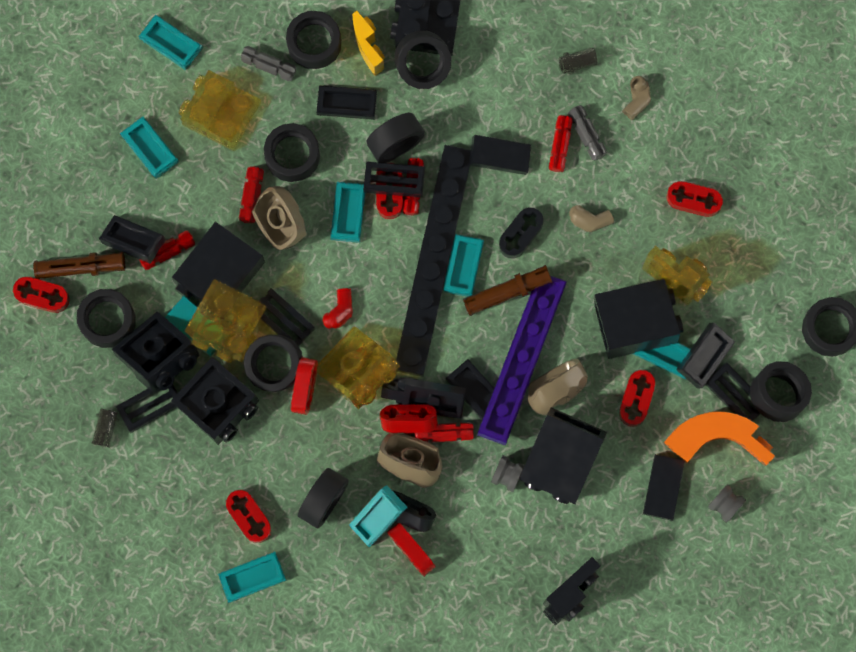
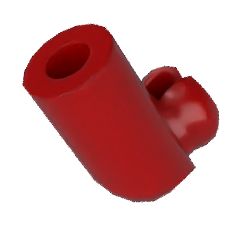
M342 288L337 290L338 305L330 313H325L322 318L326 328L338 329L352 317L351 289Z

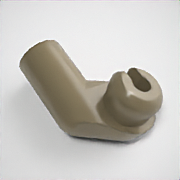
M642 76L632 78L630 82L632 101L622 110L630 120L636 118L651 102L649 83Z
M576 205L569 211L571 222L586 232H593L614 223L610 210L594 215L582 206Z

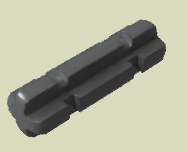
M246 46L241 54L242 62L249 65L253 63L256 65V68L275 76L279 74L280 78L286 81H292L295 76V65L288 62L283 64L281 59L262 51L258 53L255 48Z
M579 105L572 108L568 112V116L572 117L573 124L576 123L575 129L584 146L589 147L587 151L591 159H601L606 155L607 150L602 142L599 143L600 137L590 118L586 119L588 114L584 107Z

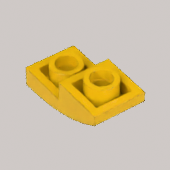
M356 11L352 14L356 42L364 61L376 76L384 70L383 59H385V56L377 45L371 46L376 41L374 32L376 27L367 16L363 18Z

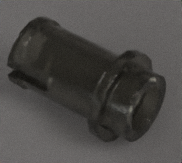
M593 47L572 54L565 52L563 56L559 57V66L562 73H568L569 75H572L574 71L597 66L598 63Z
M100 408L99 414L95 415V417H98L91 444L107 448L111 447L115 423L120 420L117 418L118 412Z

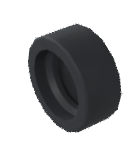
M307 11L299 14L291 21L286 33V43L290 56L297 64L307 69L327 67L336 60L341 51L342 39L338 24L330 15L322 11ZM320 25L326 28L331 37L329 48L317 55L303 53L298 48L297 36L304 27Z
M415 31L406 35L399 42L395 50L394 63L400 77L409 86L417 89H430L439 85L447 78L451 69L452 57L447 45L437 34L430 31ZM420 43L434 46L440 55V63L437 69L426 76L412 74L406 65V56L409 50Z
M408 112L383 123L369 135L366 142L377 162L386 163L413 149L423 139L425 131L415 115Z
M296 123L282 124L273 129L266 138L263 148L266 165L271 173L280 180L287 182L302 181L311 176L317 169L320 160L318 140L313 132L305 126ZM287 137L301 138L309 147L308 160L298 168H284L275 158L276 146Z
M99 289L89 293L81 301L77 310V324L80 332L91 344L101 348L115 347L132 333L135 328L136 314L131 303L122 293L112 289ZM102 302L117 304L124 314V322L121 328L111 335L97 334L91 329L89 324V315L92 309Z
M828 297L819 300L811 306L803 319L802 333L805 342L813 351L823 356L834 357L846 353L856 344V308L852 303L842 298ZM835 310L847 318L850 327L849 334L845 340L837 344H829L818 337L814 328L815 320L823 311Z
M269 334L259 337L250 344L245 353L244 368L246 375L254 386L263 391L277 392L288 389L295 383L297 367L301 357H303L302 351L295 341L286 336ZM271 345L284 348L291 358L290 371L283 379L277 381L264 378L257 367V357L260 352Z
M776 361L767 364L753 379L750 387V396L755 409L762 416L774 422H787L795 419L809 404L812 389L808 377L798 366L789 362ZM770 377L783 379L792 386L796 395V402L793 406H782L770 398L765 385Z
M326 468L307 494L299 509L298 517L313 527L320 528L342 497L349 480L331 468Z

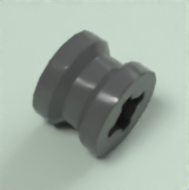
M503 455L491 483L505 485L508 491L514 492L525 464L520 462L515 464L510 461L509 457Z
M727 484L709 504L708 508L720 513L721 519L727 523L744 504L746 499L742 496H736L732 492V487Z

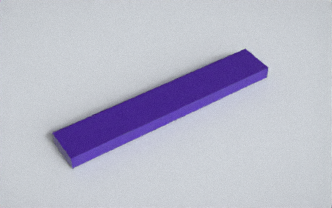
M551 276L553 283L531 291L480 425L478 436L505 446L507 444L567 281Z

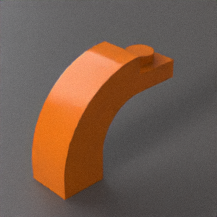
M709 412L692 417L677 427L664 442L667 447L686 463L704 444L717 439H727L738 443L764 466L768 465L775 457L770 452L773 447L761 436L757 439L751 436L759 427L757 424L743 416L729 412Z

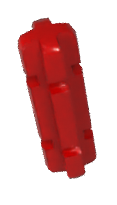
M559 115L557 117L555 128L557 130H555L551 151L553 156L550 157L549 170L553 172H563L565 169L566 159L564 157H567L571 134L569 131H571L573 122L570 116Z
M410 158L408 165L424 166V161L419 158ZM407 174L406 177L418 178V174ZM405 185V187L417 188L414 185ZM405 196L403 213L411 216L418 215L420 205L418 200H420V197Z
M250 166L246 171L245 179H248V182L244 183L241 200L243 208H240L238 218L239 221L247 224L256 222L252 210L261 194L262 185L259 182L263 181L264 170L262 168Z
M186 230L178 234V238L174 239L172 237L166 240L151 264L139 259L143 268L149 270L156 266V262L162 263L181 253V249L187 250L193 247L195 241L191 233Z
M471 422L460 423V426H456V423L438 424L436 429L431 432L415 433V438L428 442V439H432L433 442L457 441V438H461V441L472 440L474 438V427Z

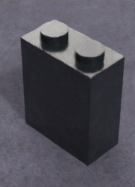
M215 221L174 273L172 279L177 285L175 290L188 300L191 296L201 302L198 307L211 317L216 313L222 318L263 266L265 260L262 254Z
M665 279L594 295V307L608 359L678 343L680 333H683V324L680 315L675 316L673 305H676L675 295L672 287L667 288Z
M551 407L519 480L525 482V486L534 491L543 490L552 494V497L561 503L569 504L570 502L576 504L607 432Z

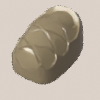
M272 186L264 190L252 210L255 221L273 247L278 250L291 248L302 241L307 235L299 206L291 193L284 187Z
M578 359L566 361L529 383L527 401L537 414L547 415L551 407L554 408L558 405L561 406L569 403L583 390L587 384L588 375L581 361Z
M389 433L383 439L377 457V462H379L382 468L394 476L422 488L433 486L440 478L442 461L439 448L423 440L400 433Z

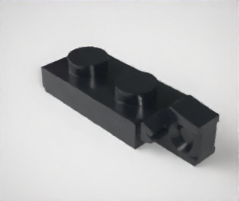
M384 378L381 398L396 400V403L400 405H430L436 409L437 415L462 418L466 388L411 378Z

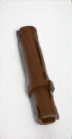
M95 252L84 257L36 260L33 263L36 279L90 273L92 276H99L100 272L125 271L126 269L123 252L98 255Z
M544 265L523 275L518 273L511 280L463 298L469 316L520 295L523 297L529 295L528 292L553 283L547 266Z

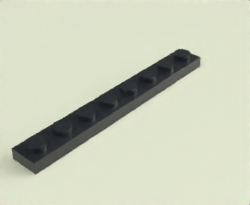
M444 145L394 371L424 376L469 174L471 150Z

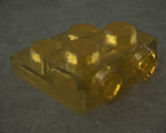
M208 70L205 76L199 75L193 86V90L196 92L191 101L186 99L181 105L179 115L182 117L180 120L184 127L234 151L260 106L261 99L235 87L234 82Z
M655 245L648 253L642 269L655 280L665 279L667 288L672 287L674 295L687 306L693 300L698 303L713 283L709 279L710 274L707 272V267L698 259L694 258L692 260L688 256L678 264L675 262L676 257L665 248L660 250Z
M214 279L186 327L185 332L192 338L191 343L197 348L207 351L211 347L217 350L216 356L228 363H232L233 359L242 362L250 344L256 338V335L252 332L267 306Z
M354 326L318 363L317 374L359 410L363 405H369L374 401L376 391L383 383H389L394 380L400 365L388 351Z

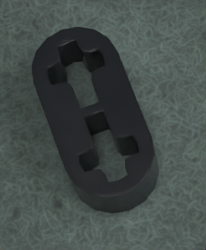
M528 207L516 216L499 240L500 252L505 257L514 259L524 253L543 227L544 218L542 213L535 208ZM535 216L537 226L531 225L525 232L521 230L525 224L523 218ZM517 234L521 237L517 244L519 249L512 248L510 251L507 250V242L505 240L512 241Z
M392 490L408 507L396 521L420 532L429 531L436 517L435 511L422 502Z

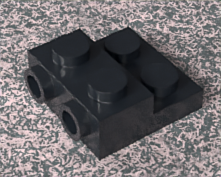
M395 0L394 11L399 12L398 22H392L390 39H395V49L406 35L415 31H430L437 34L445 42L451 56H453L461 0ZM420 43L410 49V51L439 54L434 46L427 43Z
M159 312L153 314L112 348L115 356L130 368L136 378L154 394L160 389H169L174 383V377L183 370H191L196 365L197 358L200 356L194 342Z
M213 357L171 400L181 412L218 445L222 441L225 443L231 441L238 432L236 426L243 418L246 421L251 419L259 408L256 405L259 402L257 396Z
M593 557L545 599L543 605L546 608L543 613L555 626L564 618L570 622L583 610L584 605L581 602L586 598L583 592L597 580L599 576L596 572L601 567Z

